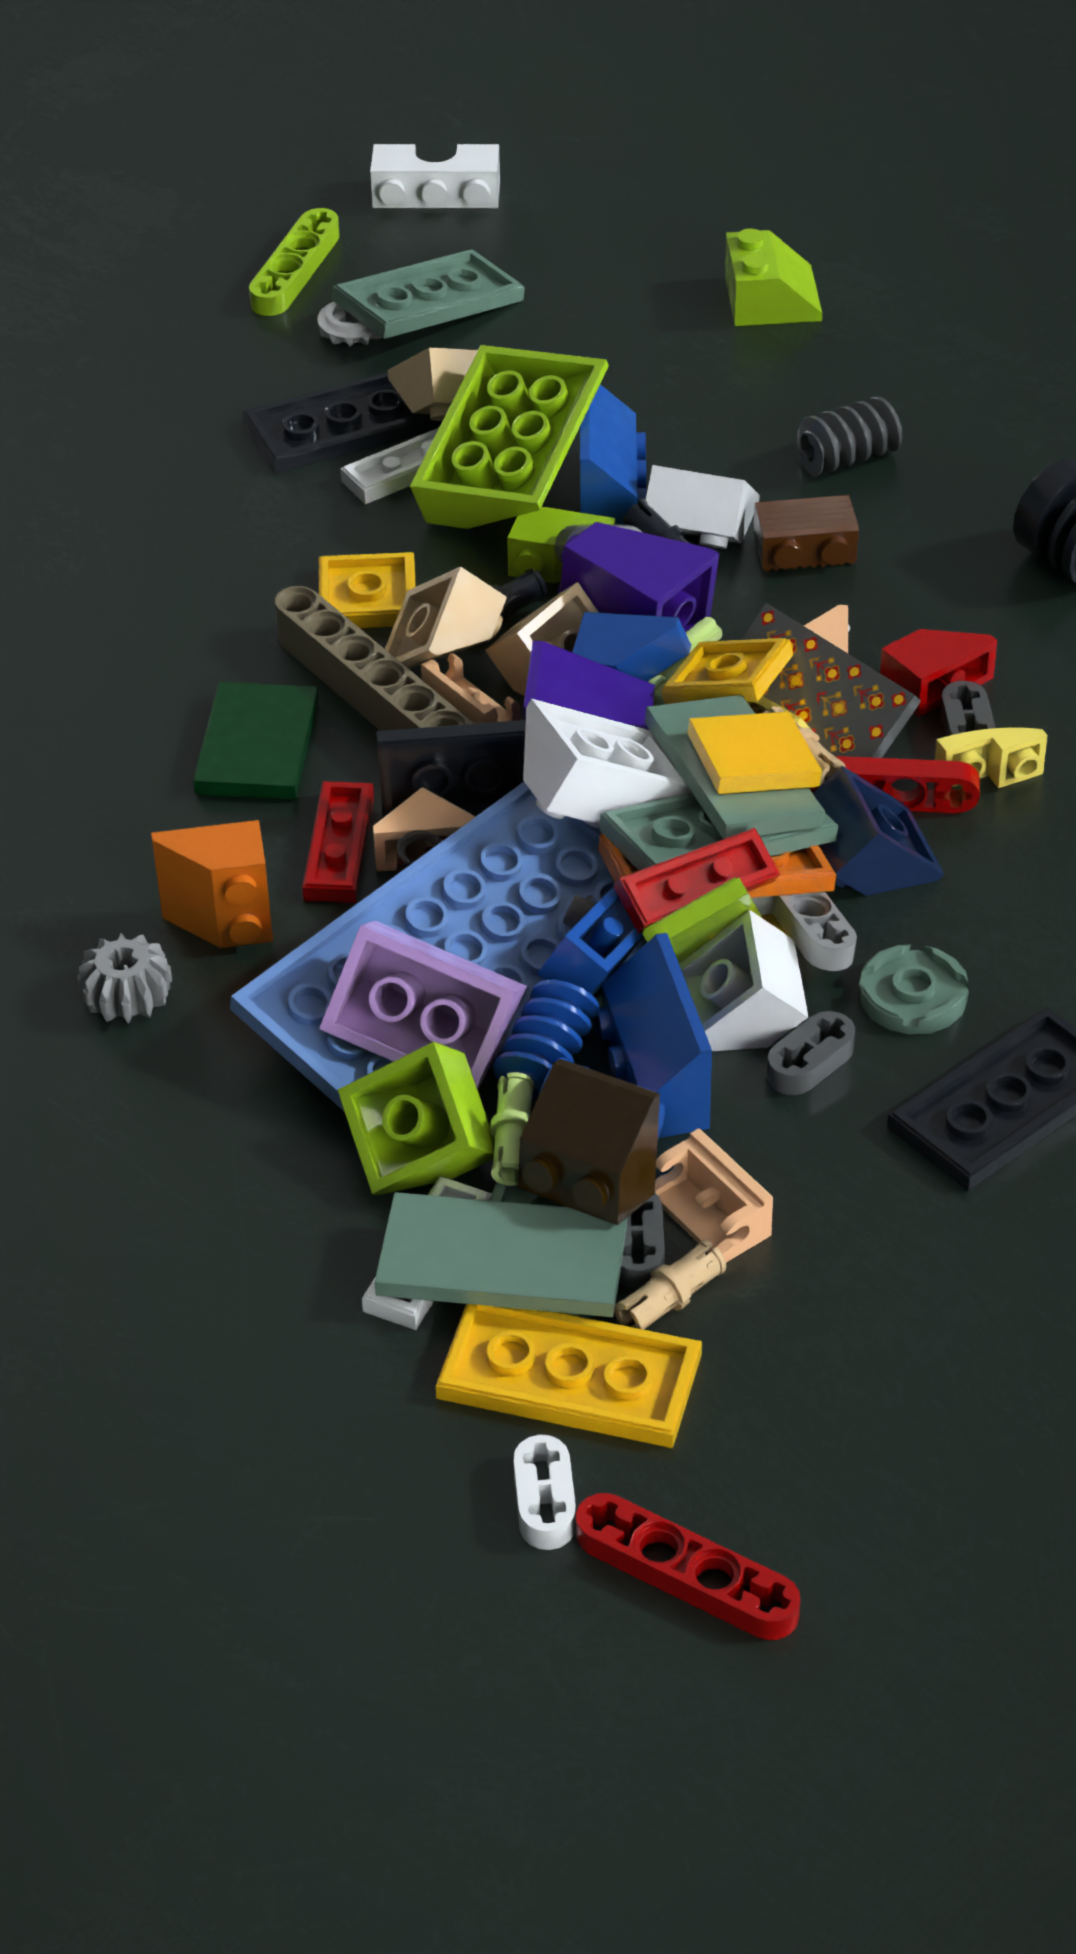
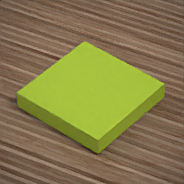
M734 877L643 929L644 932L642 934L648 942L656 934L667 933L678 963H681L748 910H751L761 918L762 916L740 878L736 879Z

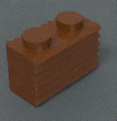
M850 495L754 503L753 534L764 571L768 572L771 568L775 571L780 568L784 570L793 568L796 570L799 566L805 569L809 565L815 568L819 564L822 567H825L827 564L831 566L841 564L843 566L847 562L853 565L857 561L859 528Z

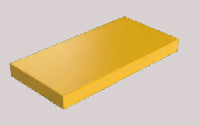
M466 1304L436 1383V1399L673 1448L701 1359L702 1341L560 1312Z

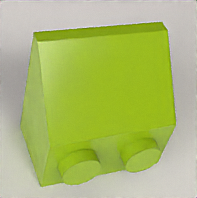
M744 229L740 232H726L725 280L735 326L822 321V310L811 264L770 230Z
M433 1041L338 1089L371 1192L374 1195L436 1183L440 1176L452 1180L494 1158L495 1139L490 1134V1125L465 1053Z

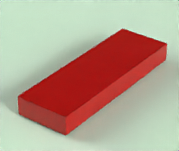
M322 781L302 886L303 901L356 903L374 802V784Z
M753 828L621 877L613 887L639 934L644 932L643 929L734 877L736 879L739 877L747 892L773 883L780 873L758 832Z

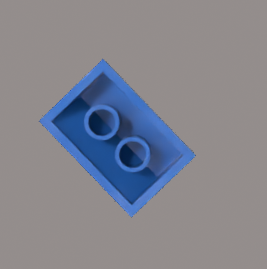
M600 384L580 425L581 513L615 518V524L626 525L623 522V518L628 510L635 503L638 505L640 499L644 498L646 500V433L636 432V413Z
M656 934L602 983V1007H600V1012L594 1020L599 1040H608L610 1047H608V1061L612 1077L660 1094V1104H665L664 1124L659 1138L693 1132L698 1128L701 1130L710 1129L712 1049L668 934Z

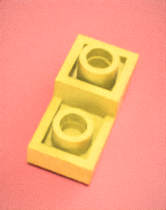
M992 728L954 734L936 740L935 760L968 763L975 767L980 778L989 776L997 788H1001L1043 774L1048 735L1043 729Z

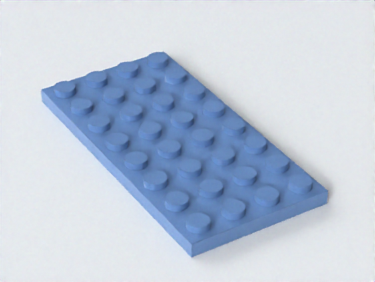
M523 782L233 994L230 1001V1010L344 1111L338 1089L393 1062L319 1029L360 925L377 921L527 986L507 1037L489 1068L491 1069L497 1057L503 1054L502 1048L507 1038L512 1036L511 1031L514 1024L521 1018V1011L525 1003L530 1000V994L535 984L543 981L537 975L539 970L564 936L615 884L598 851L599 835L603 833L598 828L592 827L580 819L564 816L563 819H557L547 815L536 805L537 798L525 782ZM645 937L627 956V958L622 962V964L629 960L637 951H639L647 943Z

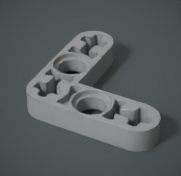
M826 892L752 898L761 915L773 914L811 965L828 971H840L852 965L857 935Z

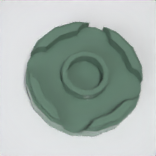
M896 945L879 951L865 963L861 972L858 990L861 1007L871 1020L888 1030L914 1035L931 1034L948 1028L963 1015L969 995L968 978L966 971L955 958L937 948L925 946L924 951L910 950L911 945Z

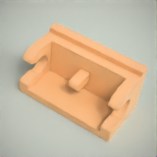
M450 652L448 655L449 669L445 675L440 671L438 663L432 658L421 664L422 680L474 724L521 720L520 705L509 696L506 698L505 710L464 678L463 662L454 653Z
M700 1128L691 1132L688 1139L668 1149L656 1159V1167L661 1172L667 1171L675 1165L670 1172L661 1175L655 1180V1193L660 1197L662 1209L697 1243L703 1240L710 1241L712 1248L707 1251L708 1253L717 1247L724 1256L725 1262H728L771 1236L773 1196Z

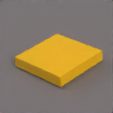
M414 553L319 557V595L360 629L394 627L407 591L416 587Z
M771 638L699 642L661 689L664 704L742 695L747 703L758 702L793 656L790 639Z
M790 712L689 718L687 734L718 794L820 786L822 770Z

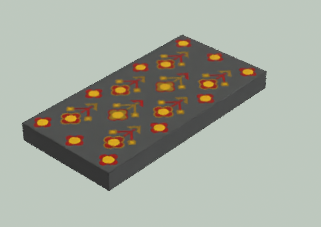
M766 603L741 640L790 639L793 656L763 694V697L801 717L810 729L819 736L820 740L818 742L834 756L882 758L921 700Z

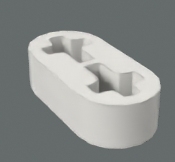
M550 1435L528 1437L515 1449L513 1459L519 1529L523 1539L529 1545L538 1549L552 1550L564 1546L575 1534L576 1505L570 1455L566 1445ZM547 1461L549 1479L538 1480L535 1462ZM551 1503L555 1522L542 1523L540 1504Z

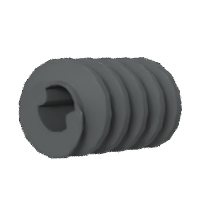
M880 396L868 398L865 402L852 403L849 407L843 406L836 408L834 411L822 412L818 416L805 417L800 422L797 431L799 456L802 465L811 476L820 475L823 468L827 471H835L839 463L843 466H851L855 458L858 461H867L871 453L875 457L883 456L887 448L891 452H895L900 448L902 442V426L899 417L891 404Z

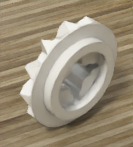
M335 302L326 305L318 314L317 321L322 337L330 338L332 344L345 342L351 347L354 343L360 342L368 345L369 339L382 338Z

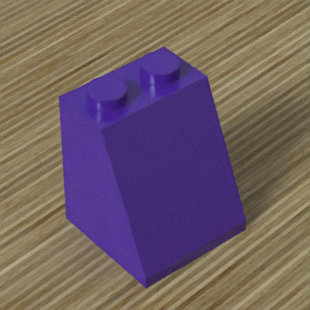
M595 522L579 535L575 534L570 537L563 547L561 554L563 560L562 577L558 594L578 582L599 613L678 617L685 632L705 617H711L719 553L711 548L600 522Z
M532 641L523 706L524 720H526L527 705L531 699L649 730L644 722L646 707L655 706V685L547 642Z

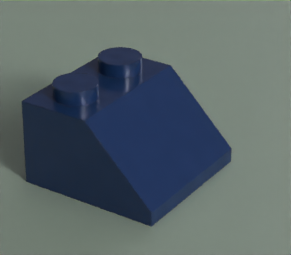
M843 766L813 793L825 810V813L838 824L836 841L819 845L836 874L835 884L844 888L848 885L865 896L935 882L944 875L910 809L902 802Z

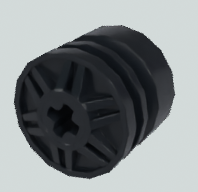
M1062 459L1046 467L1031 482L1022 495L1014 514L1013 533L1020 545L1045 562H1050L1053 568L1076 583V460Z

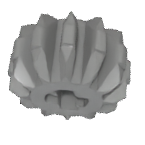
M121 933L118 940L112 942L100 938L97 949L84 951V959L82 965L79 966V974L77 975L79 990L82 991L84 1001L91 1013L101 1012L106 1022L113 1020L117 1016H122L128 1024L132 1016L140 1014L151 1018L153 1007L166 1005V997L171 989L170 983L172 982L171 966L167 964V958H165V953L162 951L160 944L147 943L143 934L128 940Z

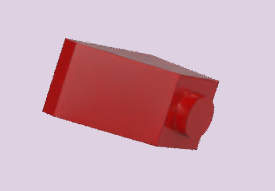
M919 629L882 648L880 674L921 700L913 712L919 718L941 706L942 691L948 684L956 681H971L982 685L994 678L997 639L988 634Z

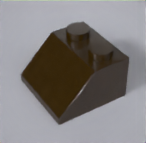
M563 1059L557 1060L550 1070L520 1137L518 1188L619 1225L655 1194L660 1094Z

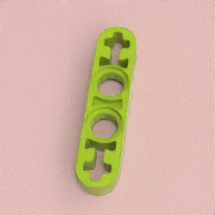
M316 208L306 211L301 215L250 283V306L256 314L274 316L285 312L338 241L340 233L337 213L326 208Z

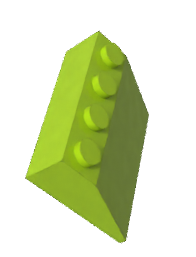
M480 345L410 485L425 522L470 529L540 510L609 367L607 359Z

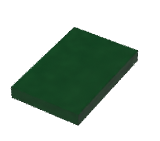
M219 682L193 779L195 794L296 800L319 700L318 687Z

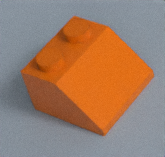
M259 820L151 833L163 919L219 948L273 942L266 863Z

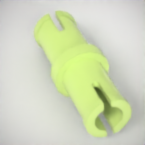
M519 1072L507 1073L508 1084L504 1076L499 1078L497 1083V1114L490 1121V1134L495 1139L491 1176L496 1182L506 1186L518 1185L520 1137L531 1115L532 1093L534 1091V1081L531 1077Z

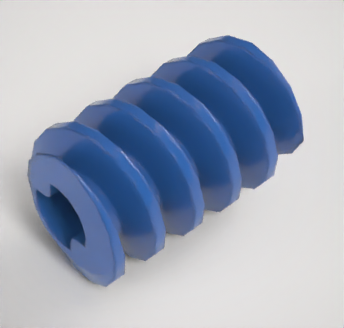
M543 980L535 984L530 994V1000L525 1003L521 1011V1018L514 1024L511 1031L512 1036L507 1038L502 1048L503 1054L499 1055L494 1063L493 1071L496 1079L499 1080L501 1076H504L508 1084L507 1073L519 1072L531 1077L534 1081L532 1106H535L541 1086L552 1065L561 1057H566L574 1063L571 1054L579 1053L583 1045L580 1036L589 1034L592 1028L590 1019L597 1017L600 1012L599 1004L593 995L579 986L560 980Z

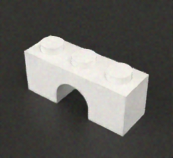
M374 144L370 170L372 207L498 208L500 189L499 144H457L455 156L443 162H427L419 159L416 156L415 144Z

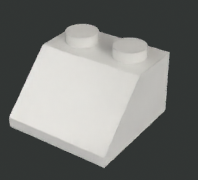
M652 465L646 501L669 525L679 526L686 535L700 537L699 544L712 548L727 549L728 542L742 544L754 515V503L759 502L760 495L745 480Z
M748 910L679 963L712 1051L768 1048L809 1018L794 940L751 910Z

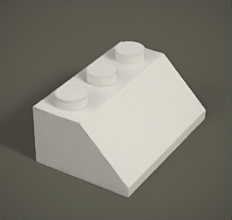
M531 699L527 705L523 781L537 798L536 805L547 815L557 819H563L564 816L580 819L588 825L599 829L600 813L692 793L650 730Z

